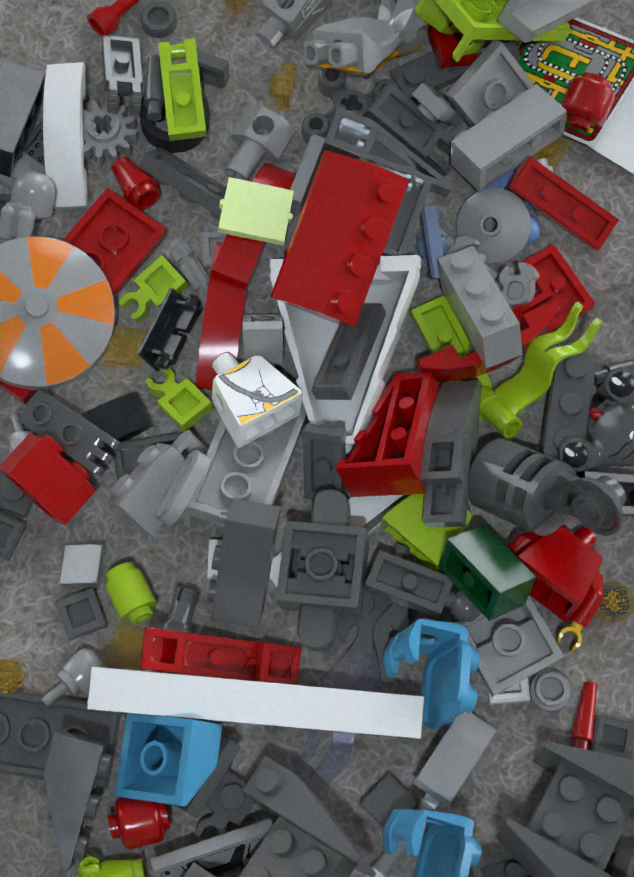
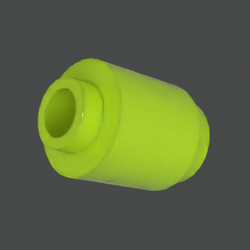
M133 562L120 564L104 575L107 582L105 589L122 622L130 621L132 625L144 622L154 614L152 609L156 607L157 601L141 569L135 568Z

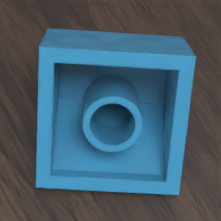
M127 713L115 796L186 806L217 767L223 724L193 719Z

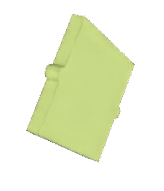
M229 177L225 198L221 199L219 203V208L222 212L218 232L284 246L287 226L293 219V214L290 213L294 191Z

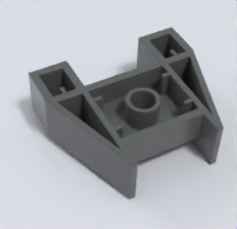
M337 107L322 151H330L372 163L409 180L382 256H404L408 250L429 191L447 197L454 185L374 120ZM297 215L289 240L284 250V256L286 255L287 249L289 247L290 241L292 239L300 215ZM421 261V269H420V271H421L422 268L424 267V264H425L424 261Z
M546 741L532 762L550 771L552 775L526 827L507 818L497 831L495 838L532 877H613L604 872V869L629 816L634 819V760Z
M265 756L242 791L259 808L277 820L239 877H349L355 868L369 877H375L377 873L316 794L297 774ZM193 862L183 877L215 876Z

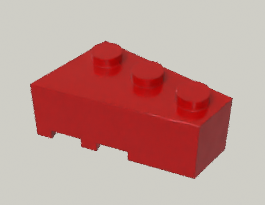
M432 371L395 374L372 410L374 417L365 431L359 430L354 438L356 446L347 460L341 459L335 468L351 497L425 494V484L420 480L422 455L430 414L440 389Z

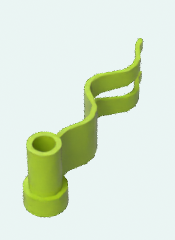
M577 301L562 327L555 332L538 336L531 342L526 352L525 363L515 377L502 383L495 391L488 386L481 387L479 419L489 422L505 438L514 437L522 427V421L517 417L520 412L545 395L551 385L554 369L560 361L566 357L581 354L590 346L603 321L596 317L578 341L571 345L555 347L545 352L550 346L565 341L571 335L579 313L583 308V305Z

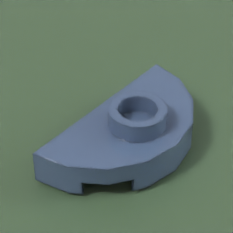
M424 205L419 217L422 221L423 233L416 234L417 253L421 257V261L425 262L423 268L429 269L427 277L430 280L440 279L437 259L447 253V242L445 236L440 234L436 205Z

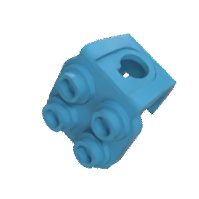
M418 619L390 639L383 656L386 675L389 678L398 674L399 661L406 658L407 664L412 665L418 661L419 652L428 655L422 678L421 696L424 697L422 723H425L430 729H437L444 724L450 725L458 715L473 711L477 702V691L471 687L469 679L470 674H474L478 668L480 654L468 642L467 627L451 622ZM421 634L432 635V636L436 637L437 639H435V638H432V639H424V638H420V635H421Z
M394 809L385 823L382 833L383 852L395 854L398 842L405 841L406 855L418 856L413 877H468L470 866H475L480 860L482 847L475 837L472 836L474 827L472 819L461 815L430 810ZM425 824L429 825L428 831L423 836Z

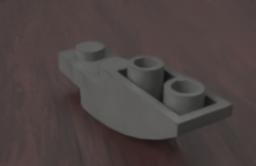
M479 380L442 383L434 401L425 436L420 480L425 484L422 523L427 528L466 527L471 456H477L482 386Z

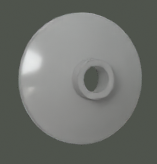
M488 188L473 194L461 207L457 217L458 237H472L480 241V246L474 248L477 253L486 256V263H501L518 255L527 244L531 229V217L526 205L517 195L501 188ZM489 218H495L498 222V227L493 232H488L485 228V223Z

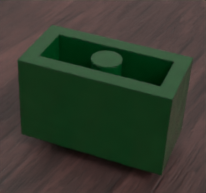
M484 524L448 538L438 568L489 621L524 606L536 579V576Z

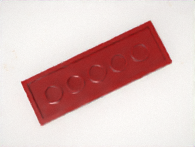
M107 188L62 241L86 253L99 266L110 285L114 299L167 236V229ZM0 381V387L24 405L37 392V390L13 387Z

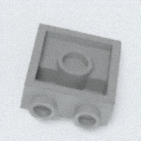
M530 595L524 606L489 621L481 613L472 622H461L458 620L455 622L468 629V642L480 654L477 671L492 697L565 657Z

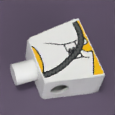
M224 353L213 362L212 368L218 375L213 379L212 401L238 448L300 415L303 392L262 356L255 355L239 364L231 353Z

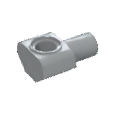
M248 106L230 134L233 142L239 147L225 168V173L231 178L248 181L262 158L271 163L278 161L296 129L283 116L264 106ZM261 129L269 130L271 133L267 135H259L255 132Z

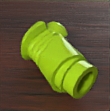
M90 856L80 861L77 877H148V872L143 858L135 860L133 858L104 860V862L100 863L99 859Z

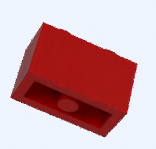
M29 433L0 465V472L49 518L66 526L95 493L96 489L87 481L91 476L77 462L72 461L69 464L60 455L63 452V448L50 436L45 435L42 438Z

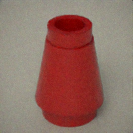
M120 157L112 164L111 171L127 202L143 211L152 207L159 200L160 190L158 189V182L131 161L129 157Z

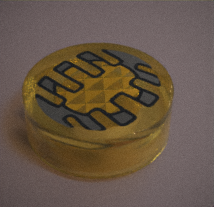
M608 582L603 584L604 600L596 615L606 623H620L631 614L634 608L633 594L628 587L621 583Z

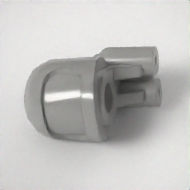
M30 171L23 172L15 178L12 185L10 202H7L1 209V238L14 239L15 237L17 239L32 236L35 220L52 217L55 187L48 176Z

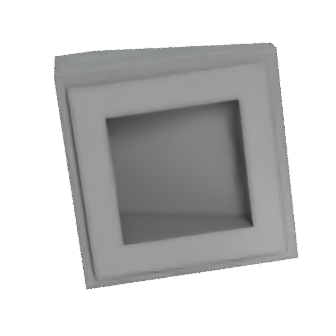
M65 545L60 585L100 589L105 555L103 545Z

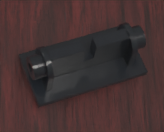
M173 288L169 289L137 352L157 372H159L160 368L168 370L170 365H175L176 359L186 341L177 334L179 331L190 333L197 317L201 313L199 309L201 303L199 300L188 296L184 301Z

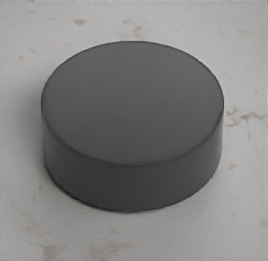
M151 2L141 12L142 28L151 37H167L174 32L177 26L176 12L166 2Z

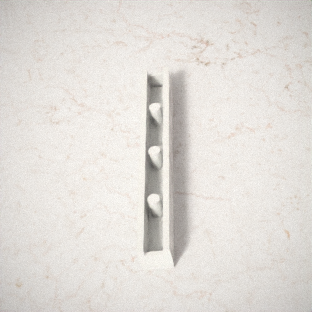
M92 667L87 709L421 739L424 697Z

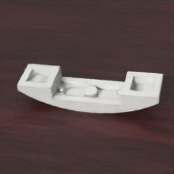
M84 62L47 64L43 101V140L45 173L52 180L55 187L53 209L88 208L87 171L84 168L83 100H86Z

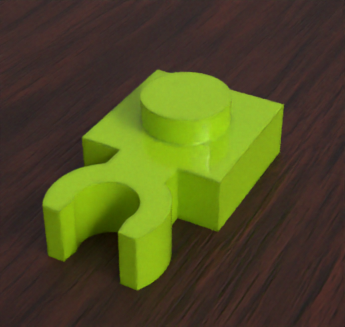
M161 255L134 279L140 286V289L136 292L124 294L118 303L124 309L133 303H139L138 310L131 317L136 323H140L148 317L150 307L154 303L160 307L170 288H173L180 294L189 284Z
M170 367L168 370L161 369L167 380L162 384H156L151 378H147L148 390L153 396L160 398L157 401L159 409L182 432H185L213 410L212 402L188 378L177 384L174 372Z

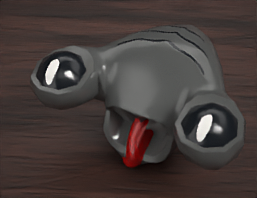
M619 367L609 372L604 384L608 395L616 401L606 400L598 407L591 409L588 433L591 435L592 441L589 442L580 437L567 438L559 447L560 461L569 464L577 472L600 466H634L633 370Z

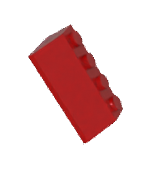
M324 151L270 297L332 323L355 327L409 180L378 165L334 152Z

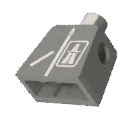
M264 0L262 6L267 21L257 32V36L271 48L278 43L283 35L296 42L332 2L331 0Z

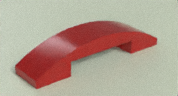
M265 162L252 182L290 190L296 174ZM226 234L212 267L211 274L247 288L260 261L266 242Z
M216 241L211 271L223 242ZM211 271L195 386L198 389L212 390L213 379L218 375L212 368L215 359L224 353H231L238 362L247 288L212 275Z
M558 299L522 315L520 321L522 354L527 352L529 345L534 339L545 335L555 321L561 307ZM451 345L418 360L415 372L432 371L437 382L458 381L497 370L520 356L485 368L476 351L460 358L455 347Z
M145 627L139 668L205 677L297 685L302 647Z

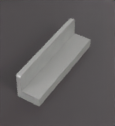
M509 0L497 21L523 42L527 43L589 11L597 0Z

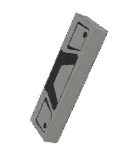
M271 818L150 859L155 877H183L193 862L214 876L246 866L272 828Z

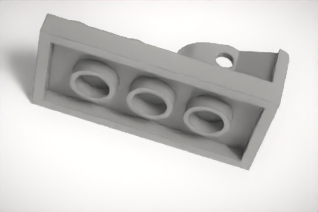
M303 402L301 403L299 416L241 448L236 446L221 419L206 454L210 458L207 471L184 510V527L191 528L203 521L218 524L220 512L228 513L232 498L268 505L274 504L308 417Z

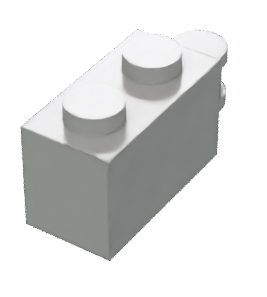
M190 430L183 432L172 445L157 443L147 447L137 460L139 465L130 475L122 476L112 487L111 491L113 494L106 502L140 533L153 537L164 524L156 519V511L185 460L181 455L184 449L189 453L198 450L205 455L207 454L208 448Z

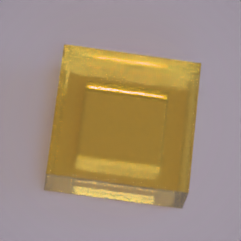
M114 326L111 339L105 350L104 366L143 369L144 360L137 352L147 334L146 329Z

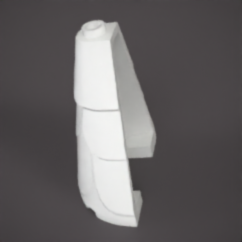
M419 255L380 256V264H378L364 304H382L386 311V316L351 400H316L311 391L335 336L336 324L277 300L285 326L284 333L299 376L296 382L298 388L303 392L302 401L310 424L346 429V455H350L356 446L354 438L359 430L365 431L373 417L372 410L380 399L386 383L383 378L402 334L400 330L420 279L421 257ZM270 259V279L273 287L284 259Z

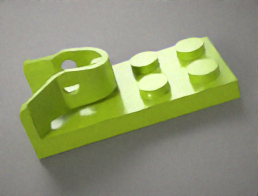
M420 0L414 11L418 17L441 33H462L464 35L452 55L453 59L459 62L462 55L478 52L486 40L523 42L497 21L509 0ZM564 23L531 41L564 42L572 30Z

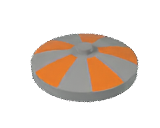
M29 236L0 244V381L22 389L46 390L64 386L77 380L91 370L100 360L112 336L115 305L110 285L104 273L86 253L58 239Z

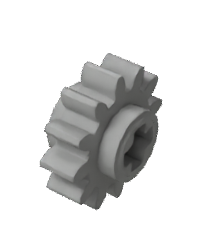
M91 101L92 111L88 113L86 110H83L84 160L91 158L94 154L97 164L101 166L105 157H110L114 163L118 159L117 153L119 152L130 156L129 143L132 144L138 141L137 133L134 130L136 128L135 117H127L125 105L118 107L116 113L107 112V101L104 108H99L96 101Z

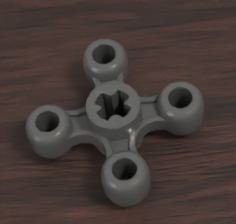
M321 68L317 80L319 91L322 95L330 98L334 106L326 114L312 113L305 117L301 127L303 140L308 144L313 134L326 138L337 107L347 111H355V114L368 118L364 113L387 83H391L401 91L399 85L391 79H383L375 84L372 91L368 94H363L358 90L348 89L345 72Z

